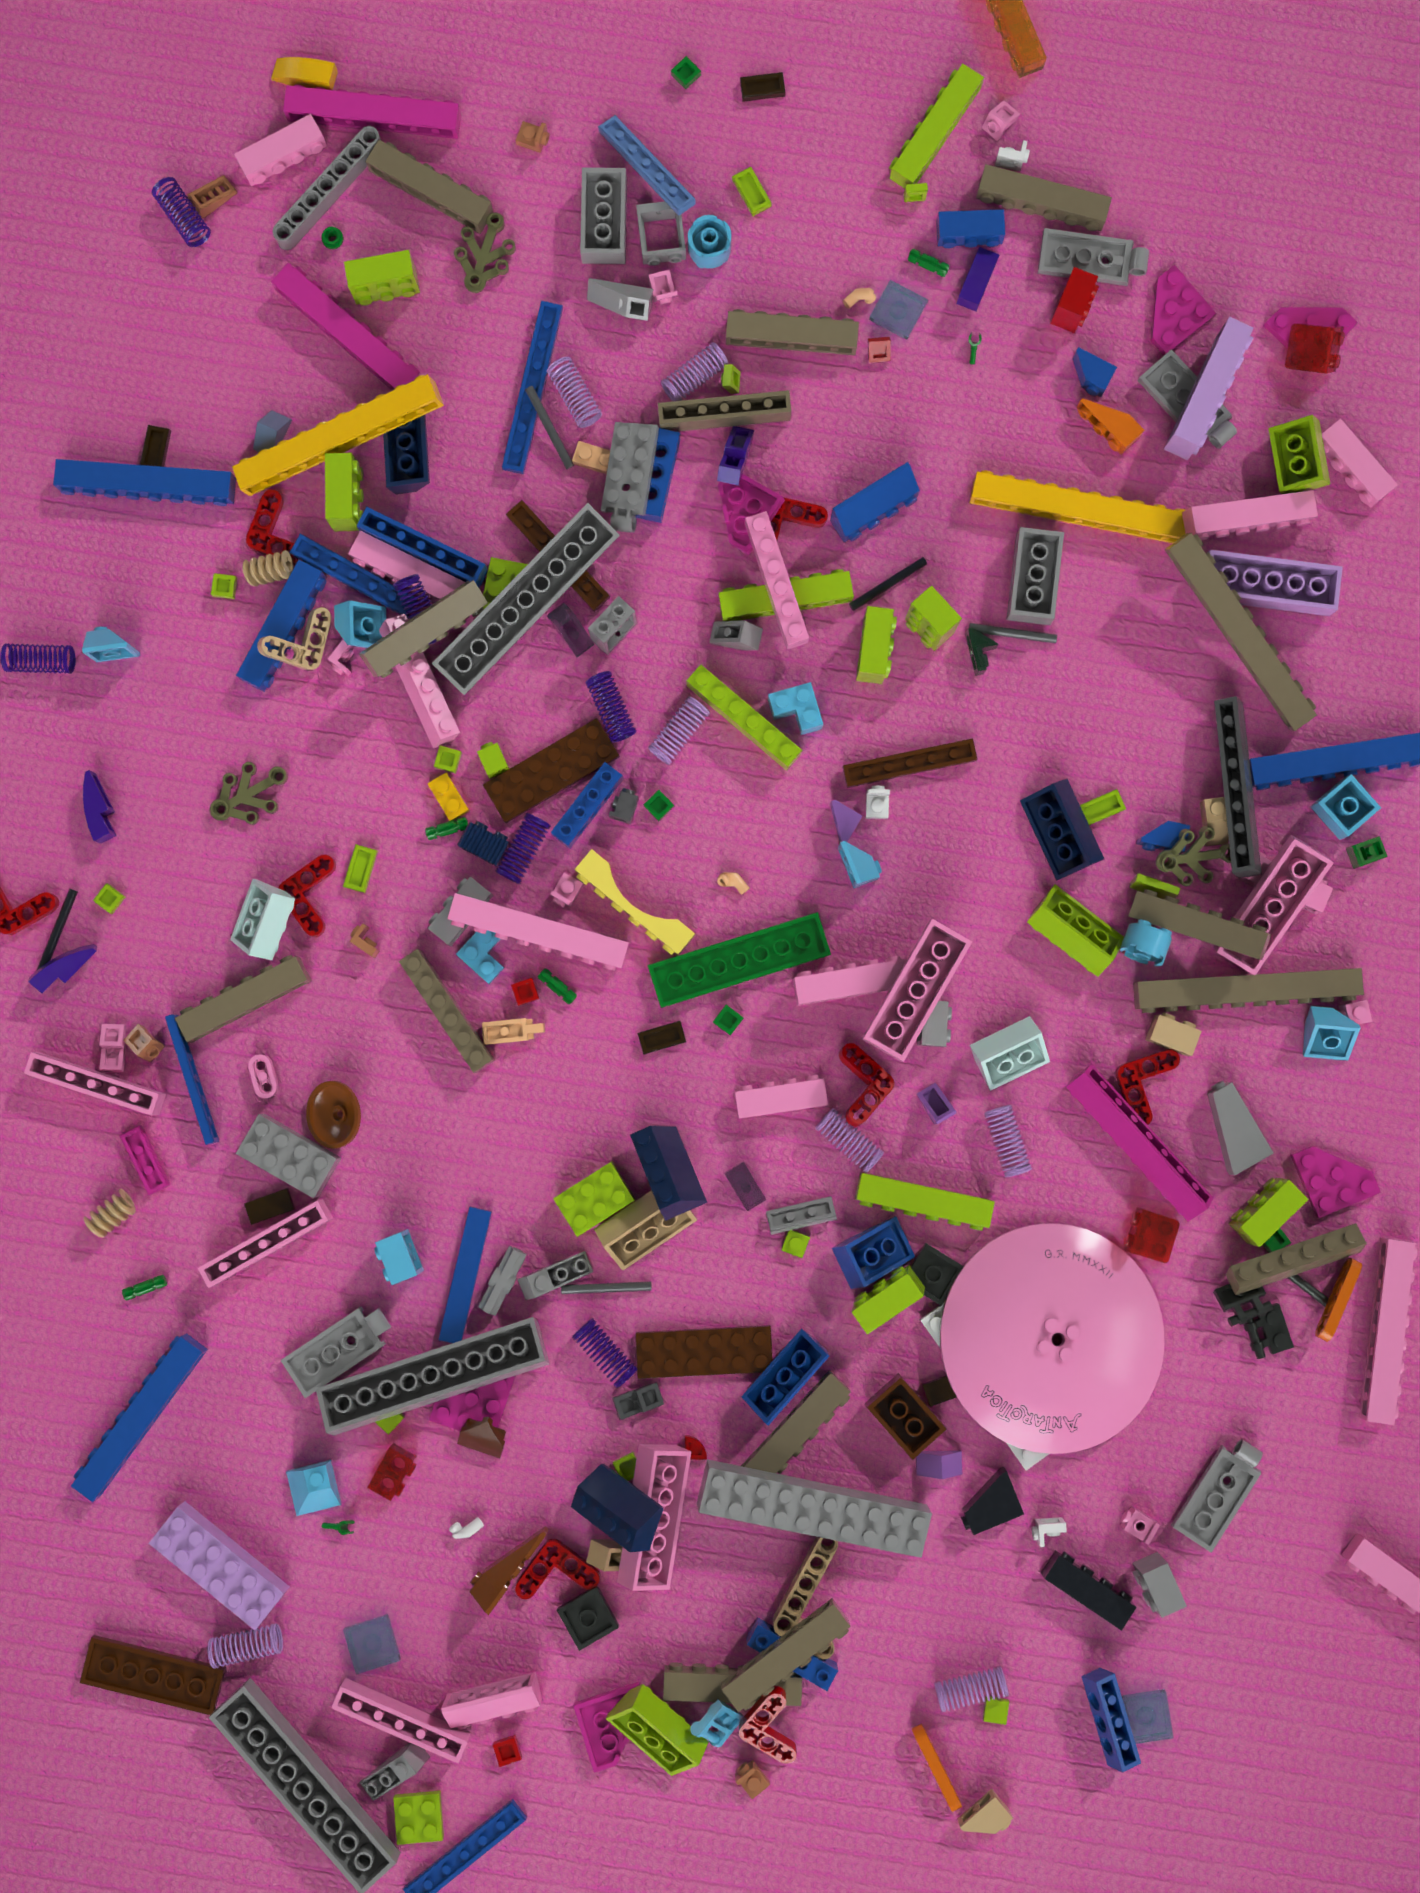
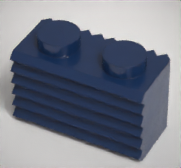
M476 821L475 824L469 822L457 846L498 867L501 864L500 861L503 860V856L506 855L505 852L508 851L507 848L510 847V843L506 841L508 837L498 831L492 834L487 831L488 826L479 821Z

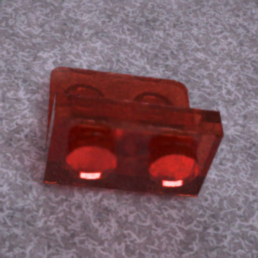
M1300 323L1293 324L1290 331L1285 367L1287 369L1325 374L1336 372V368L1339 367L1341 361L1339 350L1345 338L1344 326L1334 325L1326 327Z
M1137 1207L1130 1219L1131 1228L1124 1239V1250L1155 1261L1167 1263L1170 1259L1180 1226L1179 1221Z

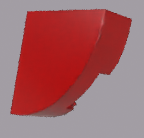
M685 1435V1449L691 1451L690 1459L707 1460V1453L703 1444L697 1438Z

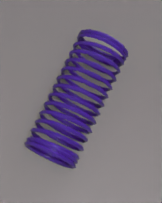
M166 177L159 180L153 186V197L160 204V207L189 247L202 245L210 237L211 229L201 218L196 208L193 207V204L185 195V192L182 191L175 178ZM169 181H174V183L168 184L164 188H162L158 193V196L156 195L157 190L163 184ZM173 185L171 189L167 190L163 195H160L164 189ZM206 229L208 230L206 235L202 237L200 240H197L195 242H188L189 240H193L201 236ZM200 230H203L200 234L191 238L193 234L197 233Z
M419 574L408 576L393 584L395 591H399L412 584L419 583L412 588L399 592L397 596L420 588L416 592L399 598L400 601L423 592L419 596L402 602L401 605H406L418 598L425 597L420 601L405 606L404 610L428 601L424 605L407 611L405 614H411L423 607L432 605L429 604L431 600L427 599L428 595H424L426 590H423L422 581H418L420 579ZM419 611V612H417V613H414V614L408 616V619L413 618L414 616H416L417 614H419V613L422 612V611ZM434 639L433 641H431V642L428 643V644L430 645V644H432V643H434V642H437V640Z
M5 643L0 653L1 665L6 672H58L60 674H71L75 669V651L71 645L54 646L52 644L49 646L47 644L44 646L42 644L40 646L37 644L35 646L34 644L10 645ZM37 646L39 647V652H38L39 668L37 667V649H36ZM42 646H43V648H44V652H43L44 667H43V668H42V649H41ZM6 647L9 649V668L6 663ZM47 647L49 648V652H48L49 667H48V668H47V650H46ZM52 647L54 648V652H53L54 667H53V668H52V650H51ZM57 647L59 648V652H58L59 667H58V668H57V651H56V648H57ZM68 649H69V654H70L69 667L67 666V652H68ZM23 659H24V664H25V665H24V668L22 667V660H23Z
M604 671L590 677L585 683L587 688L590 689L589 693H592L593 702H596L597 711H600L601 720H604L605 729H608L609 738L612 743L629 738L637 730L635 727H632L634 723H629L632 721L631 718H628L630 714H625L628 712L627 709H624L626 705H621L624 701L620 700L622 696H618L620 694V691H616L618 687H614L616 682H612L614 678H611V671Z
M526 813L524 817L526 821H521L523 824L519 826L521 830H517V833L520 835L515 834L517 839H512L514 843H510L512 848H507L510 852H505L508 857L503 856L505 861H500L502 865H498L499 868L495 870L498 874L517 884H521L522 880L508 871L521 877L525 876L508 865L527 873L526 870L511 861L526 868H529V866L514 857L529 864L532 863L515 852L532 860L534 859L533 857L518 848L536 855V853L519 843L539 851L521 838L539 847L541 846L539 843L531 840L524 834L543 842L542 839L525 829L545 838V835L528 825L545 833H548V831L539 826L546 829L551 827L547 822L529 813Z
M592 1318L585 1325H583L572 1336V1338H574L573 1340L579 1338L576 1341V1343H579L584 1337L591 1333L587 1337V1339L580 1344V1347H582L586 1342H588L592 1337H594L597 1334V1336L583 1349V1351H585L594 1342L601 1338L586 1353V1355H588L597 1346L604 1342L590 1356V1358L594 1357L599 1351L606 1347L604 1351L596 1359L593 1360V1362H596L601 1356H603L607 1351L611 1349V1351L597 1364V1366H599L609 1356L615 1353L600 1368V1370H602L612 1360L618 1357L603 1372V1374H605L614 1365L621 1361L620 1364L611 1373L607 1375V1378H609L616 1370H618L621 1366L625 1364V1366L610 1380V1382H612L618 1375H620L624 1370L630 1367L614 1383V1386L618 1388L622 1384H624L638 1370V1368L634 1366V1363L629 1364L630 1359L626 1360L627 1356H623L624 1352L618 1353L620 1351V1348L615 1349L617 1344H613V1340L609 1341L610 1336H607L605 1338L607 1333H602L603 1329H599L600 1325L595 1326L597 1321H595L594 1318Z

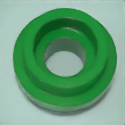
M328 227L323 231L321 239L326 248L337 249L342 245L344 237L338 228ZM331 237H336V240L329 241Z

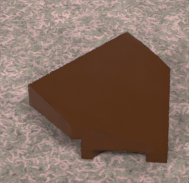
M483 1417L482 1421L468 1418L465 1427H462L457 1444L500 1459L505 1445L503 1439L506 1431L492 1425L493 1420L490 1417Z

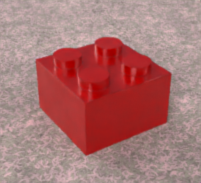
M1074 267L1050 324L1075 333L1078 326L1082 327L1098 291L1099 285H1096L1099 276Z

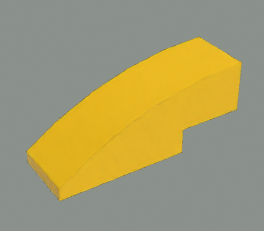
M284 57L277 58L271 80L291 86L302 85L305 88L323 87L327 90H333L338 71L333 62L312 58Z

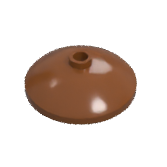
M326 1081L319 1084L312 1091L307 1102V1125L314 1139L324 1147L335 1149L348 1145L357 1135L361 1123V1109L355 1093L349 1086L339 1081Z

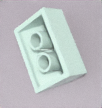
M252 879L230 940L249 956L273 960L274 954L278 951L282 933L286 929L289 914L294 908L295 898L286 891L257 879Z
M1030 1016L970 1045L974 1060L990 1091L1050 1062L1042 1032Z

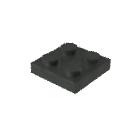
M925 1243L913 1262L911 1269L925 1286L924 1295L942 1306L954 1280L964 1266Z
M598 1586L587 1590L557 1608L559 1616L579 1651L619 1628V1624Z

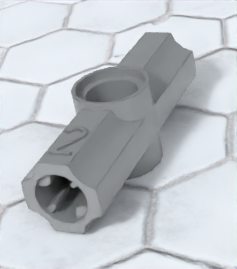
M508 1247L499 1267H496L489 1280V1287L479 1303L480 1309L496 1316L503 1300L510 1293L517 1279L516 1275L525 1260L526 1253L515 1247Z

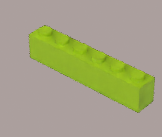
M963 63L958 71L954 69L948 79L950 83L946 88H941L936 98L937 102L935 105L931 104L929 106L923 123L919 122L913 131V138L906 140L901 149L902 154L900 157L893 159L889 167L891 169L890 179L903 188L907 184H917L981 90L984 80L982 75Z
M837 569L827 575L813 573L809 575V578L790 577L789 579L800 611L852 602L854 594L850 572ZM748 584L743 589L735 590L734 587H729L719 592L722 621H741L775 615L765 585Z
M700 664L686 680L687 687L786 771L799 758L802 753L801 748Z
M862 1172L859 1175L855 1199L860 1200L859 1205L872 1207L874 1203L882 1205V1210L894 1212L895 1208L904 1210L903 1214L914 1217L917 1216V1213L926 1215L925 1219L939 1222V1218L948 1219V1224L961 1226V1222L970 1224L969 1228L983 1231V1227L990 1228L995 1201Z

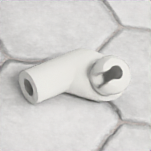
M476 1517L464 1527L459 1522H455L450 1526L449 1531L455 1539L469 1538L479 1531L484 1524L479 1517Z

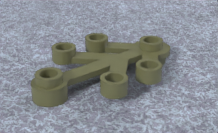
M496 212L491 213L487 217L488 230L481 250L475 240L473 229L466 226L461 230L462 239L467 242L477 261L475 269L472 268L468 261V253L464 247H457L454 251L456 260L461 263L466 273L464 279L465 287L472 293L481 292L485 288L487 281L499 275H505L509 271L508 262L504 259L498 260L494 268L484 272L487 264L505 255H512L516 251L515 243L511 239L504 240L501 247L491 251L496 233L501 232L505 226L503 216ZM495 218L499 219L497 223L491 222ZM466 232L472 233L469 237L464 236ZM507 245L513 246L510 250L505 248ZM459 252L465 253L463 257L457 256ZM500 265H505L506 268L503 269V270H500V269H499V266H500ZM477 278L479 281L473 284L471 281Z
M252 762L244 763L237 795L229 799L231 788L237 784L238 779L234 774L226 773L223 776L224 784L220 798L214 800L210 805L211 816L219 821L234 817L245 820L250 825L257 824L259 815L256 812H244L234 809V807L241 803L264 809L270 814L276 813L278 811V804L274 800L266 801L254 798L253 796L274 784H285L288 780L286 770L281 767H273L266 779L248 788L251 777L257 772V767ZM252 765L253 770L247 773L246 767ZM282 773L283 778L279 781L276 780V775ZM232 776L234 780L231 784H228L227 778ZM274 803V809L268 810V804ZM224 806L225 812L219 814L218 809ZM254 814L255 819L254 821L250 822L248 820L249 815Z
M1203 826L1199 830V838L1185 854H1179L1186 844L1191 843L1195 837L1194 833L1189 829H1182L1176 844L1170 850H1164L1159 853L1156 858V866L1162 872H1172L1178 877L1177 879L1180 884L1189 886L1193 882V876L1178 866V864L1186 863L1198 874L1200 881L1210 883L1213 880V873L1205 869L1198 861L1220 858L1227 863H1231L1230 846L1227 843L1219 849L1200 851L1215 835L1214 829ZM1209 830V834L1205 836V832ZM1189 833L1188 838L1184 839L1185 835ZM1187 876V880L1183 882L1184 877Z

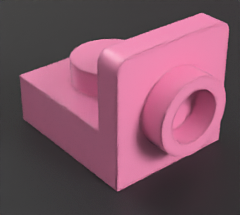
M1002 101L989 112L982 129L998 141L1004 131L1017 121L1020 113L1007 102Z
M344 639L332 652L328 660L332 663L331 668L339 675H342L344 672L349 676L351 672L342 663L350 660L354 653V647L347 645Z
M563 873L555 889L550 893L554 897L552 902L563 908L565 905L571 907L584 884Z
M1367 1000L1338 1006V1012L1357 1024L1373 1022Z

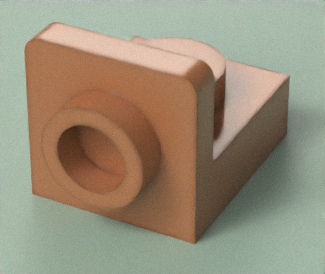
M523 121L515 140L516 145L541 153L543 145L546 146L548 144L550 133L547 131L546 123L542 122L539 127Z
M363 923L361 926L357 925L350 934L352 937L350 942L371 957L376 958L380 952L375 948L377 943L367 936L364 940L362 939L369 930V927Z
M137 1024L124 1039V1042L138 1057L148 1062H152L165 1047L162 1042L156 1040L140 1024Z
M754 1760L748 1764L747 1762L741 1764L736 1770L735 1782L737 1785L741 1784L751 1799L755 1798L770 1785V1781Z

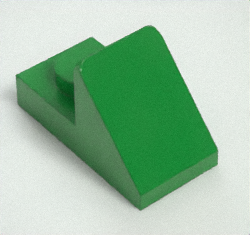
M1380 836L1346 848L1353 869L1388 857Z

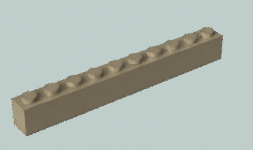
M1186 533L1165 549L1166 553L1288 729L1296 731L1317 716L1314 711L1316 709L1315 704L1310 698L1306 699L1302 694L1303 687L1297 680L1293 681L1289 675L1291 670L1285 662L1281 663L1277 655L1279 653L1272 644H1268L1264 639L1266 637L1264 630L1259 625L1255 626L1252 621L1254 618L1247 607H1242L1239 602L1241 600L1239 594L1234 589L1231 590L1226 584L1228 582L1226 575L1222 571L1218 572L1214 564L1216 561L1209 552H1204L1201 547L1203 542L1198 535Z
M1362 968L1133 983L1135 1009H1142V1013H1155V1008H1164V1012L1178 1011V1007L1186 1006L1187 1011L1200 1010V1005H1209V1009L1223 1008L1222 1004H1231V1008L1245 1007V1003L1253 1002V1006H1267V1001H1275L1276 1005L1290 1004L1289 1000H1298V1004L1312 1003L1314 998H1320V1002H1334V997H1342V1001L1357 1000L1356 996L1364 995Z

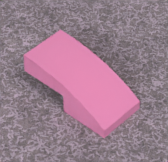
M102 1024L99 1046L102 1047L99 1070L102 1072H124L126 1043L124 1042L126 1026L124 1024Z

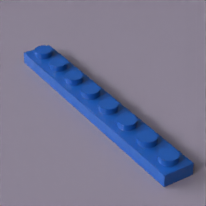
M541 301L502 464V469L505 471L524 475L538 417L525 389L533 386L540 401L542 400L548 375L547 369L551 363L563 305Z

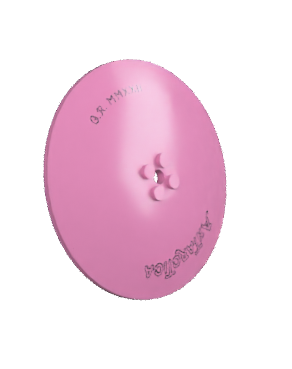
M1035 1224L1004 1233L984 1245L966 1262L954 1280L945 1300L940 1326V1348L943 1365L952 1390L968 1414L980 1426L1002 1441L1021 1449L1047 1454H1063L1091 1448L1115 1436L1132 1422L1149 1400L1156 1386L1163 1362L1165 1345L1163 1319L1152 1286L1139 1266L1126 1252L1108 1239L1087 1229L1064 1224ZM1055 1333H1060L1063 1337L1062 1343L1058 1346L1053 1345L1051 1340Z

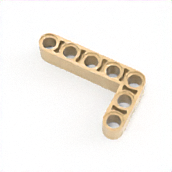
M815 1538L774 1614V1630L779 1636H783L804 1620L800 1617L838 1548V1541L833 1540L830 1546H824L821 1544L823 1538ZM815 1557L823 1560L819 1566H813L810 1562ZM803 1578H809L812 1581L807 1587L801 1586L799 1582ZM792 1598H797L801 1601L797 1607H792L788 1604ZM780 1619H787L790 1622L786 1627H780L777 1623ZM833 1641L830 1642L827 1650L822 1653L817 1652L814 1656L820 1659L830 1658L834 1653Z

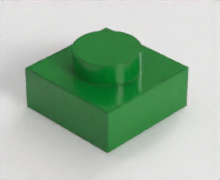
M686 56L671 70V76L687 89L701 76V70Z
M660 790L643 804L658 822L675 807Z
M725 1005L713 1023L731 1036L744 1018L728 1005Z
M1279 1228L1263 1246L1270 1253L1288 1247L1292 1242L1282 1229Z

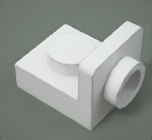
M1023 140L1020 151H1016L1011 147H1000L995 166L1020 171L1022 164H1027L1030 152V150L1026 149L1028 141Z
M876 785L872 786V789L867 790L866 819H888L890 790L885 789V786Z
M1062 1517L1035 1519V1526H1032V1537L1034 1541H1037L1039 1547H1045V1533H1047V1536L1061 1535L1060 1533L1067 1532L1066 1522Z

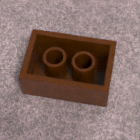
M899 1373L865 1402L868 1410L912 1460L947 1430L944 1424Z

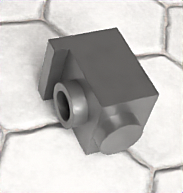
M623 788L620 795L615 796L612 805L615 811H610L609 813L611 819L628 824L632 823L639 800L635 792Z

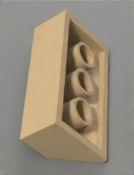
M651 1190L594 1230L605 1250L619 1267L625 1270L696 1222L697 1219L692 1211L689 1210L665 1221Z

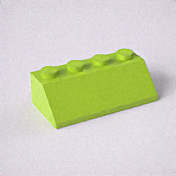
M1056 884L1046 894L1027 921L1034 930L1039 931L1051 943L1057 945L1069 957L1078 961L1086 970L1092 972L1097 977L1113 962L1124 939L1120 933Z
M644 1684L630 1689L606 1716L607 1721L671 1776L699 1766L709 1742L703 1737L694 1736L690 1730L691 1726L685 1719L675 1713L666 1702L658 1698Z

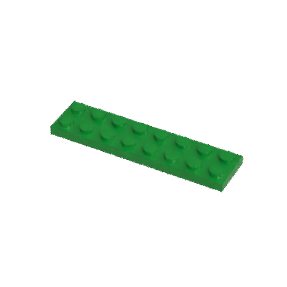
M817 912L648 965L660 1007L664 1008L830 956L831 952Z

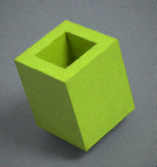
M486 743L480 747L481 750L477 751L490 779L510 769L498 743Z

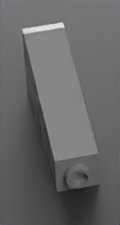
M1220 1081L1211 1087L1213 1090L1207 1093L1226 1170L1229 1175L1235 1176L1272 1155L1273 1151L1232 1082L1224 1083V1081Z

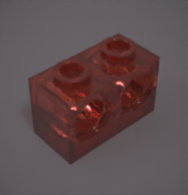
M393 1443L367 1488L389 1501L395 1495L399 1497L405 1487V1484L402 1483L406 1475L410 1477L417 1464L413 1463L417 1456ZM395 1458L403 1459L405 1467L398 1468L394 1463ZM383 1479H391L394 1487L387 1488L383 1483Z

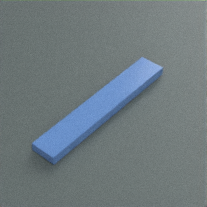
M616 115L598 126L599 133L678 216L696 204V199Z

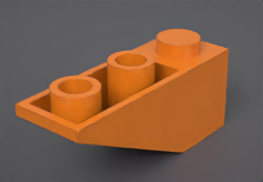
M1083 398L1077 406L1079 415L1084 420H1088L1093 425L1094 431L1108 441L1110 448L1116 452L1118 451L1121 455L1145 431L1130 414Z

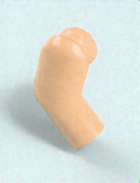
M857 288L843 299V304L848 309L859 300H865L867 304H871L876 300V295L871 288Z
M723 872L717 878L718 885L721 887L734 886L741 895L750 889L738 873Z

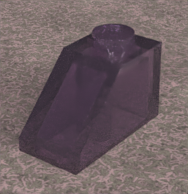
M565 603L546 615L576 657H579L594 645L574 612Z
M744 1161L724 1172L747 1211L766 1200Z

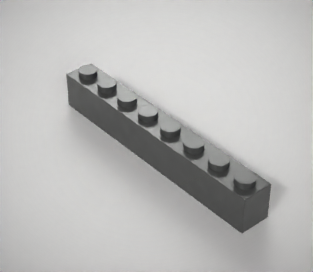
M1237 696L1215 700L1232 873L1238 878L1262 875L1244 706Z

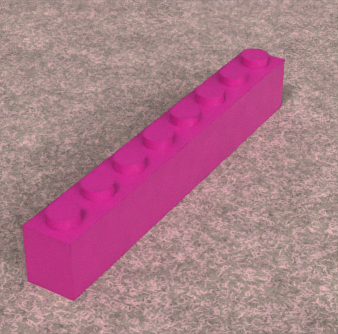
M302 85L286 86L283 112L287 121L296 122L311 114L318 125L357 129L372 126L377 131L458 139L461 111L459 104L450 100L440 102L429 98L420 100L412 99L409 96L392 97L388 94L373 95L363 91L353 93L343 89L334 91L323 87L305 88Z
M287 263L271 281L273 287L281 296L392 391L395 387L402 384L406 385L419 376L420 372L413 364L407 365L399 352L395 349L391 351L387 348V343L380 336H373L370 333L371 329L364 322L358 323L354 319V314L346 307L342 309L335 297L331 294L326 295L323 293L322 287L315 280L309 281L306 278V273L300 267L296 266L294 268L290 263Z
M1092 1063L1071 1079L1066 1086L1070 1094L1077 1098L1084 1106L1086 1112L1096 1119L1100 1127L1115 1140L1116 1145L1123 1149L1130 1157L1132 1163L1143 1171L1150 1182H1153L1160 1190L1162 1196L1172 1203L1178 1214L1189 1222L1209 1208L1214 1199L1211 1194Z

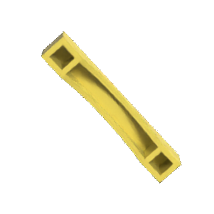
M591 849L574 869L578 873L576 878L585 885L588 883L595 887L593 891L602 899L605 897L609 898L612 901L610 905L619 913L622 911L626 912L629 915L628 920L636 927L642 925L647 930L645 934L653 941L659 939L664 943L662 948L670 955L676 953L679 956L695 936V933L678 919L654 917L640 911L629 903L614 882L610 864L594 850Z

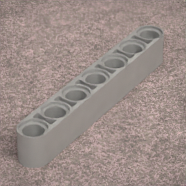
M372 126L364 127L276 223L273 228V236L280 248L283 250L294 248L367 167L365 161L378 140H381L376 128ZM375 139L373 142L367 143L368 140ZM355 155H361L359 158L353 159ZM340 171H346L344 174L339 175ZM332 186L330 190H324L326 187ZM318 202L317 205L310 206L311 203ZM298 218H303L301 222H295ZM289 234L288 237L281 238L282 235Z

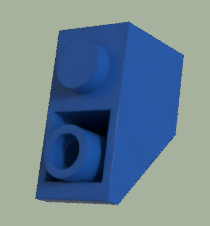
M1167 821L1139 838L1136 844L1142 845V849L1147 851H1155V849L1170 850L1179 840L1180 831L1182 829H1190V825ZM1189 833L1185 835L1184 839L1188 838ZM1185 847L1182 849V851H1181L1179 854L1185 852Z

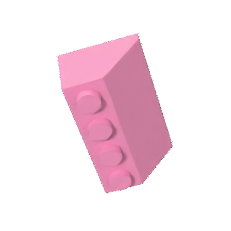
M532 1672L449 1693L441 1707L442 1714L450 1729L455 1727L465 1729L471 1726V1723L480 1721V1724L491 1722L495 1717L509 1718L514 1716L515 1712L524 1710V1712L528 1713L535 1711L542 1701L537 1674Z

